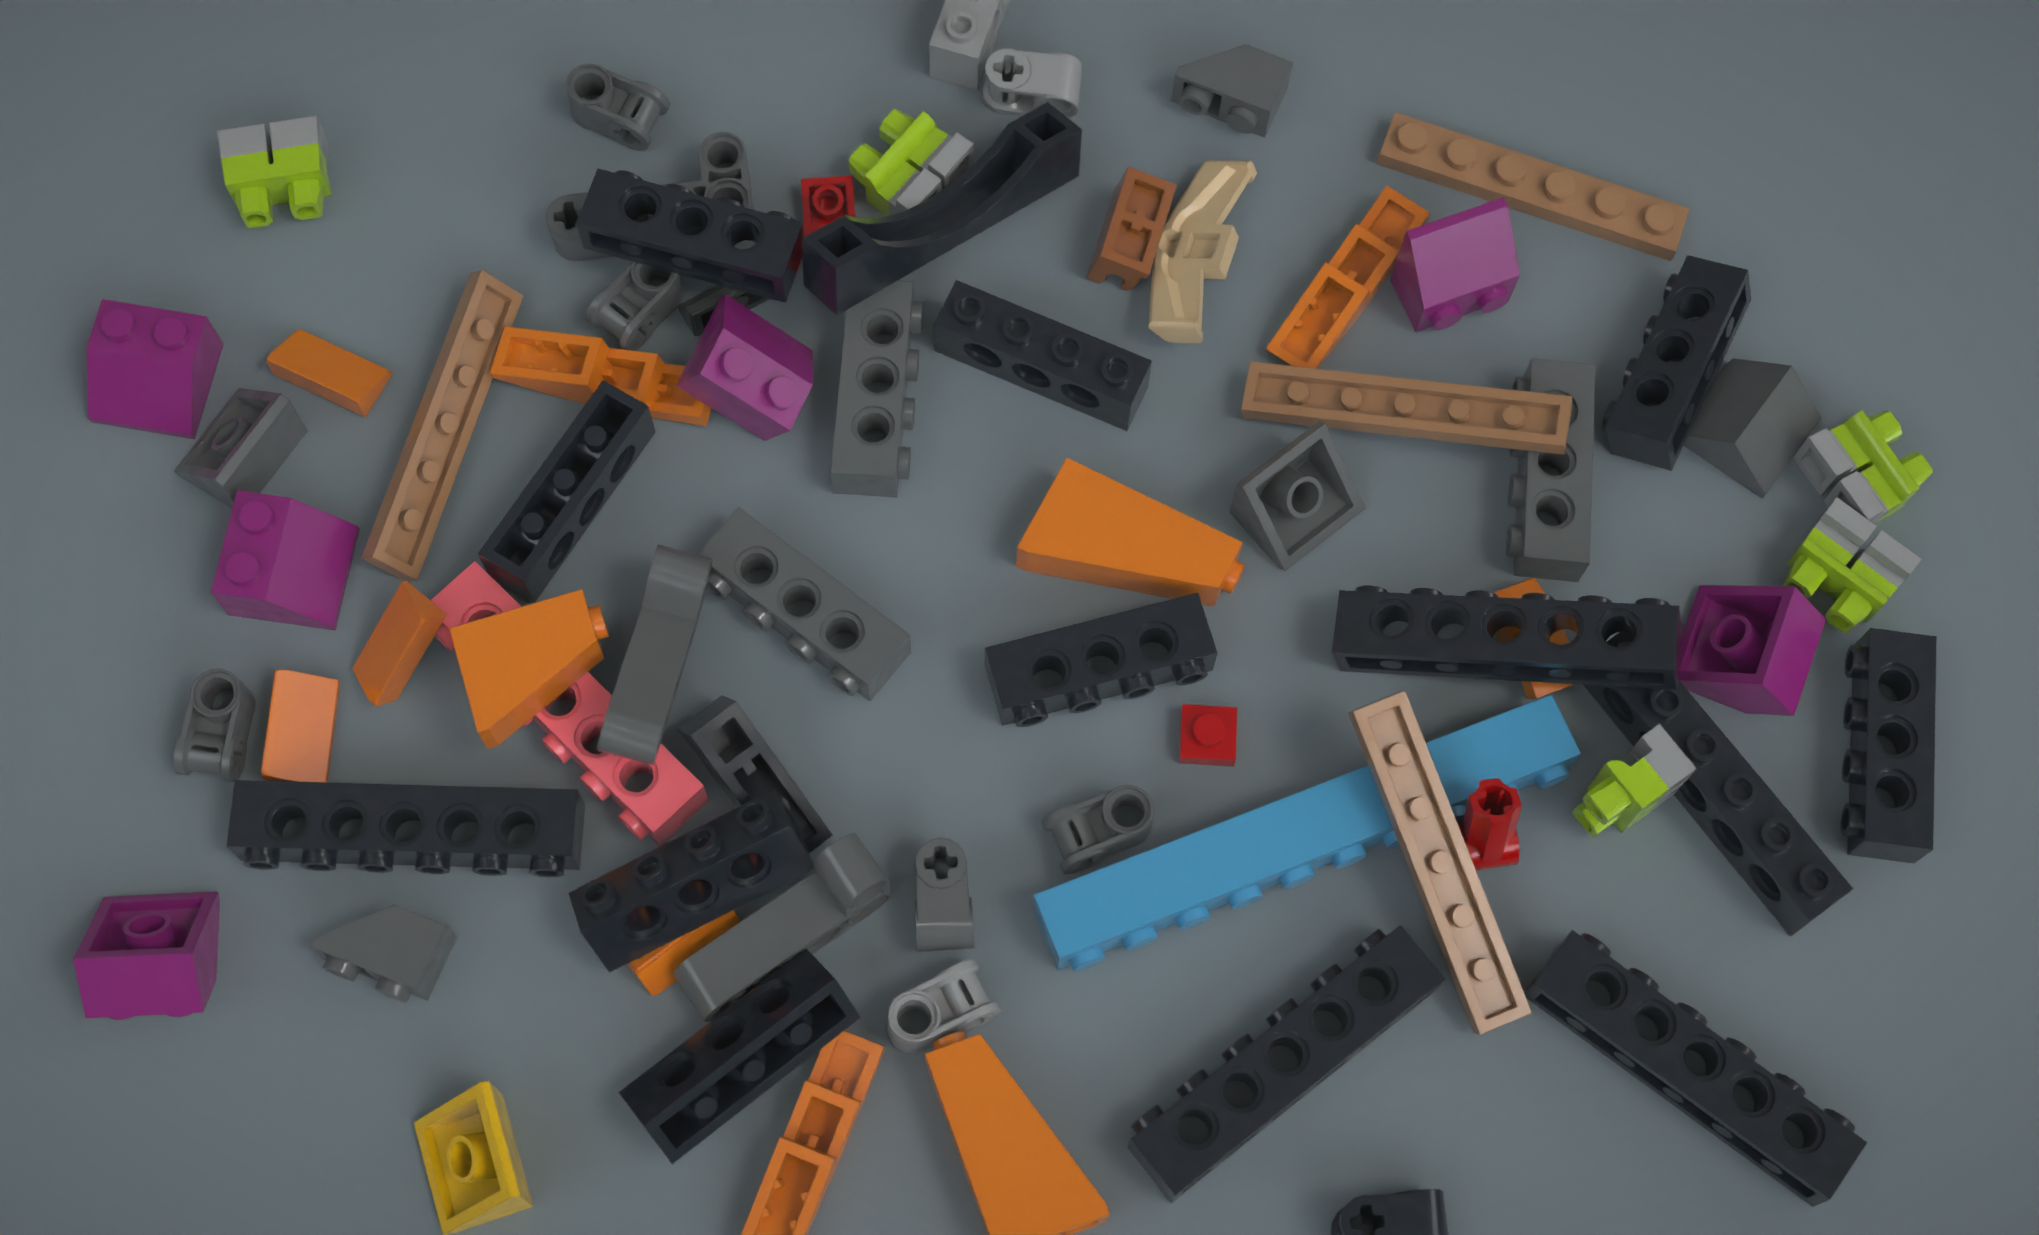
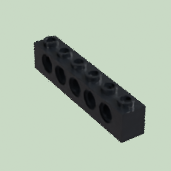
M1364 585L1357 587L1355 591L1339 590L1332 654L1340 671L1677 690L1682 624L1679 606L1670 605L1668 602L1657 598H1642L1637 600L1635 604L1612 603L1610 599L1596 595L1582 596L1578 601L1555 600L1552 596L1543 593H1527L1522 595L1521 598H1499L1495 593L1483 590L1469 591L1465 596L1443 595L1440 591L1431 588H1415L1410 593H1389L1386 589L1378 586ZM1403 621L1408 623L1407 628L1399 635L1386 636L1382 634L1385 627L1392 622ZM1459 624L1464 627L1462 632L1454 638L1443 639L1437 636L1438 632L1446 625ZM1510 626L1520 630L1519 634L1510 641L1500 642L1493 639L1494 634L1503 627ZM1562 629H1569L1577 633L1574 640L1567 644L1558 645L1549 641L1552 634ZM1618 632H1627L1635 637L1632 643L1621 648L1612 647L1606 643L1611 635Z
M1619 632L1606 641V643L1612 647L1621 648L1632 643L1635 637L1627 632ZM1679 679L1677 690L1583 685L1633 746L1637 744L1643 735L1660 724L1696 767V770L1677 790L1674 796L1790 937L1854 889Z
M235 780L226 847L241 861H244V866L261 870L279 868V862H301L302 868L313 871H333L336 869V863L358 864L360 870L374 873L393 871V865H415L416 871L426 874H447L450 872V866L473 867L472 871L474 873L487 876L507 874V868L530 869L529 873L535 876L561 877L564 875V870H580L585 803L578 789ZM298 817L306 818V825L299 835L293 838H283L284 827L289 821ZM352 819L363 820L362 830L357 836L349 840L339 839V832L346 822ZM411 820L421 822L420 830L414 838L408 841H396V832L403 823ZM465 822H475L478 824L477 832L472 839L464 843L452 842L453 832L460 824ZM529 823L535 826L534 834L527 842L519 845L508 842L510 832L517 825Z
M1401 925L1387 936L1381 929L1372 933L1354 949L1359 958L1343 971L1337 963L1332 965L1310 984L1315 993L1303 1003L1298 1005L1293 998L1285 1002L1266 1019L1271 1028L1255 1041L1248 1033L1242 1036L1222 1053L1221 1056L1227 1062L1210 1076L1204 1069H1201L1176 1090L1181 1096L1178 1102L1165 1112L1159 1105H1156L1131 1125L1136 1135L1130 1139L1127 1148L1170 1203L1174 1202L1432 995L1445 981L1443 975ZM1363 976H1371L1378 979L1384 987L1385 998L1379 1001L1366 999L1358 990L1357 979ZM1318 1011H1329L1335 1014L1341 1023V1033L1336 1036L1321 1034L1314 1026L1313 1014ZM1274 1046L1288 1047L1297 1057V1069L1290 1072H1282L1275 1069L1269 1061L1268 1050ZM1230 1081L1245 1083L1252 1091L1253 1104L1246 1108H1236L1230 1105L1224 1098L1223 1086ZM1188 1116L1201 1119L1208 1128V1139L1196 1145L1185 1142L1178 1133V1121Z
M1571 930L1559 943L1525 991L1526 998L1812 1207L1830 1200L1868 1143L1854 1133L1855 1126L1842 1114L1828 1108L1822 1110L1804 1097L1806 1092L1803 1087L1792 1078L1781 1073L1773 1075L1755 1062V1053L1740 1041L1733 1038L1723 1039L1706 1026L1708 1023L1706 1018L1699 1011L1685 1003H1677L1676 1005L1659 993L1658 984L1649 975L1636 968L1628 970L1610 957L1611 951L1599 939L1586 933L1580 936ZM1587 981L1600 982L1607 988L1610 994L1609 1005H1599L1589 998L1586 991ZM1636 1015L1646 1016L1655 1023L1658 1030L1656 1041L1647 1040L1639 1035L1634 1024ZM1685 1050L1695 1051L1702 1056L1706 1064L1705 1076H1697L1686 1068L1683 1059ZM1734 1085H1741L1752 1093L1755 1101L1753 1112L1744 1111L1735 1103L1733 1098ZM1785 1120L1794 1122L1802 1130L1804 1136L1802 1148H1796L1786 1141L1782 1131Z

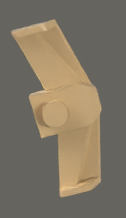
M1204 160L1165 222L1152 264L1148 328L1166 342H1202L1204 279H1226L1239 237L1233 225L1222 224L1246 185L1253 182L1257 175L1255 166L1250 160Z

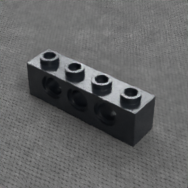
M597 168L576 223L584 249L785 303L802 259L803 225L801 222L795 221L791 216L779 211L764 213L745 208L738 201L726 197H720L715 200L696 195L688 188L678 184L663 186L644 181L632 172L618 170L614 173ZM640 214L653 215L646 221L638 222L633 220ZM692 227L704 229L697 235L683 234L684 231ZM741 241L755 242L752 247L747 249L734 247L735 244Z
M1687 255L1679 274L1672 273L1664 290V305L1658 316L1652 315L1644 332V347L1638 358L1633 357L1629 361L1623 377L1624 389L1618 401L1612 400L1607 406L1602 423L1603 431L1607 432L1611 454L1672 471L1751 302L1749 272L1747 269ZM1692 317H1701L1699 319L1689 320V318ZM1673 359H1682L1681 361L1674 363L1668 362ZM1651 402H1663L1656 406H1646Z
M958 280L955 281L934 322L935 352L1125 431H1128L1148 389L1152 360Z
M604 380L600 383L479 551L478 555L486 572L495 581L530 602H536L656 433L649 406Z
M1194 593L985 647V668L1002 726L1016 723L1017 727H1029L1045 721L1049 713L1068 708L1071 713H1082L1101 705L1102 699L1122 695L1124 699H1135L1155 690L1154 686L1175 681L1177 685L1182 686L1201 681L1208 676L1207 672L1213 671L1217 650L1199 593ZM1148 642H1157L1162 644L1169 654L1161 659H1152L1144 655L1140 647ZM1095 656H1106L1115 663L1116 667L1110 672L1099 673L1092 670L1087 662ZM1050 669L1058 672L1062 676L1063 681L1054 687H1045L1037 683L1034 676L1041 670Z
M1870 628L1854 645L1848 648L1845 659V675L1847 678H1852V697H1849L1846 701L1843 724L1846 730H1851L1850 749L1846 751L1842 763V779L1845 783H1849V803L1844 805L1840 821L1841 834L1848 837L1847 855L1914 864L1933 850L1937 636ZM1878 683L1892 688L1896 694L1897 701L1889 700L1883 696L1879 690ZM1877 735L1885 736L1891 740L1895 746L1896 754L1883 750L1878 743ZM1876 788H1882L1891 794L1895 802V808L1888 807L1880 802L1876 794Z
M773 789L590 881L568 894L581 934L610 973L814 870V862L799 827L777 790Z
M805 949L618 1093L671 1164H673L861 1017L837 980Z

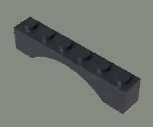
M1046 102L1010 122L993 145L969 170L950 186L927 201L905 211L884 217L858 218L843 215L802 238L804 286L836 315L841 314L1078 177L1082 129L1054 106Z

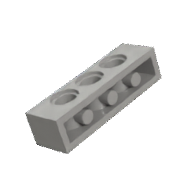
M945 0L929 43L930 77L978 91L985 72L987 59L992 53L1011 0Z

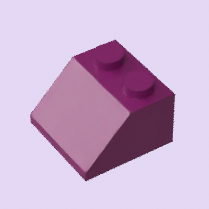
M1504 197L1406 231L1390 281L1415 332L1432 326L1435 330L1445 329L1457 323L1463 315L1477 310H1481L1482 313H1489L1509 302L1520 277L1509 209Z
M724 294L719 299L676 386L766 441L791 431L813 386V350Z
M102 299L87 344L88 419L93 423L195 439L224 345L207 316Z
M237 490L211 594L229 616L336 630L360 529L355 524L293 498Z
M1700 585L1681 637L1678 679L1689 692L1743 713L1794 716L1826 619L1795 586Z
M218 891L103 897L73 958L85 1018L108 1017L113 1020H125L143 1015L167 1014L171 1017H184L192 1013H203L217 977L220 912Z

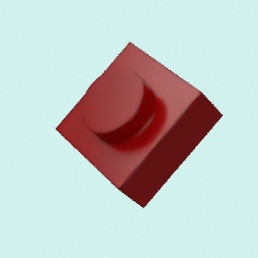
M1182 704L1180 712L1179 763L1234 767L1236 762L1238 707Z

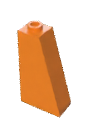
M1066 458L1018 544L1016 567L1027 572L1171 599L1199 593L1201 603L1208 606H1215L1223 590L1230 594L1233 593L1244 571L1245 564L1238 561L1243 542L1069 458Z
M961 1031L944 1036L933 1042L934 1051L925 1054L926 1067L987 1235H1073L1107 1222L1110 1212L1106 1202L981 1034L967 1038L965 1032Z

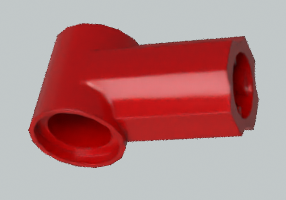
M1499 778L1479 781L1477 790L1468 797L1463 821L1457 822L1476 871L1517 865L1519 862L1520 852L1516 826L1522 804L1517 788L1505 785Z

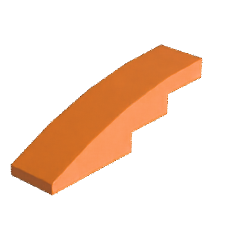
M1386 185L1361 223L1355 224L1331 261L1324 263L1267 346L1266 351L1289 366L1318 369L1393 271L1406 231L1425 225L1430 219V212Z
M504 326L490 370L491 376L495 379L584 404L587 403L604 380L649 406L651 417L655 419L707 426L712 409L676 386L685 366L665 364L657 353L609 348L605 341L599 337Z
M844 1030L821 1048L810 1078L805 1080L785 1133L778 1140L741 1235H808L857 1121L886 1046Z

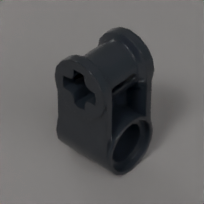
M1419 1189L1394 1194L1355 1197L1336 1213L1331 1223V1235H1363L1361 1230L1351 1229L1350 1225L1361 1214L1363 1224L1373 1225L1374 1231L1369 1235H1448L1443 1190Z

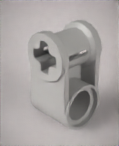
M1011 48L997 50L989 56L985 65L986 81L982 91L983 100L988 108L1003 115H1025L1048 102L1067 118L1071 119L1077 115L1079 110L1082 64L1076 57L1065 53L1047 54L1019 51ZM1006 62L1011 63L1010 71H1005ZM1003 92L1008 93L1007 101L1002 100Z
M969 959L953 965L936 975L933 979L903 992L894 999L889 1007L887 1031L890 1041L896 1048L905 1053L916 1054L933 1047L932 1043L944 1036L961 1031L969 1032L1000 1014L1001 1009L998 1003L990 1002L976 975L979 966L975 959ZM916 1010L925 1014L929 1019L930 1025L922 1033L908 1034L901 1029L897 1020L904 1012Z

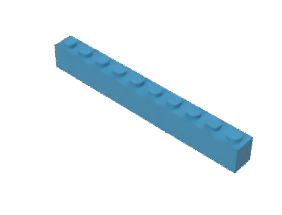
M1552 694L1426 743L1457 822L1464 819L1468 797L1477 790L1479 781L1499 778L1505 785L1517 788V791L1534 783L1538 784L1539 789H1545L1567 779L1570 776L1568 770H1570L1581 755ZM1365 766L1033 895L1032 909L1057 970L1071 965L1073 971L1078 972L1093 967L1105 960L1103 952L1121 945H1125L1127 951L1139 949L1157 940V931L1177 924L1179 930L1195 927L1210 919L1209 911L1228 903L1232 910L1246 907L1263 897L1261 890L1279 883L1282 884L1284 889H1291L1314 878L1313 870L1330 863H1333L1336 869L1345 868L1364 859L1367 856L1366 849L1381 843H1385L1387 849L1400 845L1370 768Z

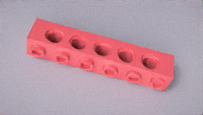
M474 561L431 599L435 605L447 614L435 637L447 650L453 652L455 648L449 628L522 606ZM587 672L526 722L524 726H528L534 721L547 734L541 739L545 747L562 764H565L571 758L585 772L579 777L584 786L601 802L610 797L623 810L617 817L637 839L641 841L648 835L660 847L709 801L704 785L662 744H660L654 765L605 752L600 754L588 752L587 747L590 741L601 734L612 695ZM567 697L576 700L574 708L566 715L555 716L549 713L551 706L558 699ZM646 772L653 776L650 786L641 792H631L625 789L627 780L635 773Z

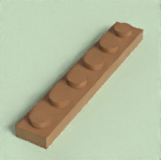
M1397 112L1394 113L1377 161L1378 165L1490 202L1504 197L1508 208L1669 261L1672 260L1676 253L1690 209Z
M483 270L472 272L469 275L361 559L403 581L418 580L493 377L490 374V370L504 326H513L523 299L522 294Z
M1250 361L1241 412L1243 418L1307 426H1313L1321 421L1326 424L1327 428L1565 455L1572 411V396Z
M1400 691L1349 711L1348 715L1473 1033L1481 1035L1531 1014L1530 1006L1406 692Z

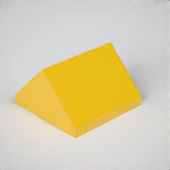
M489 1081L479 1082L414 1122L443 1235L454 1234L533 1207L504 1097Z

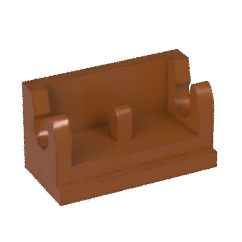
M1128 166L1113 191L1086 279L1099 284L1106 280L1107 275H1117L1123 278L1121 289L1124 291L1133 289L1141 277L1147 279L1175 193L1176 184Z

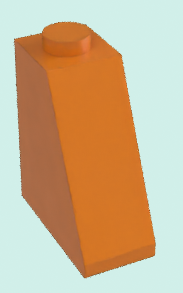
M582 589L449 628L476 729L487 749L499 746L604 659L599 640L609 637L603 613L600 605L589 607Z

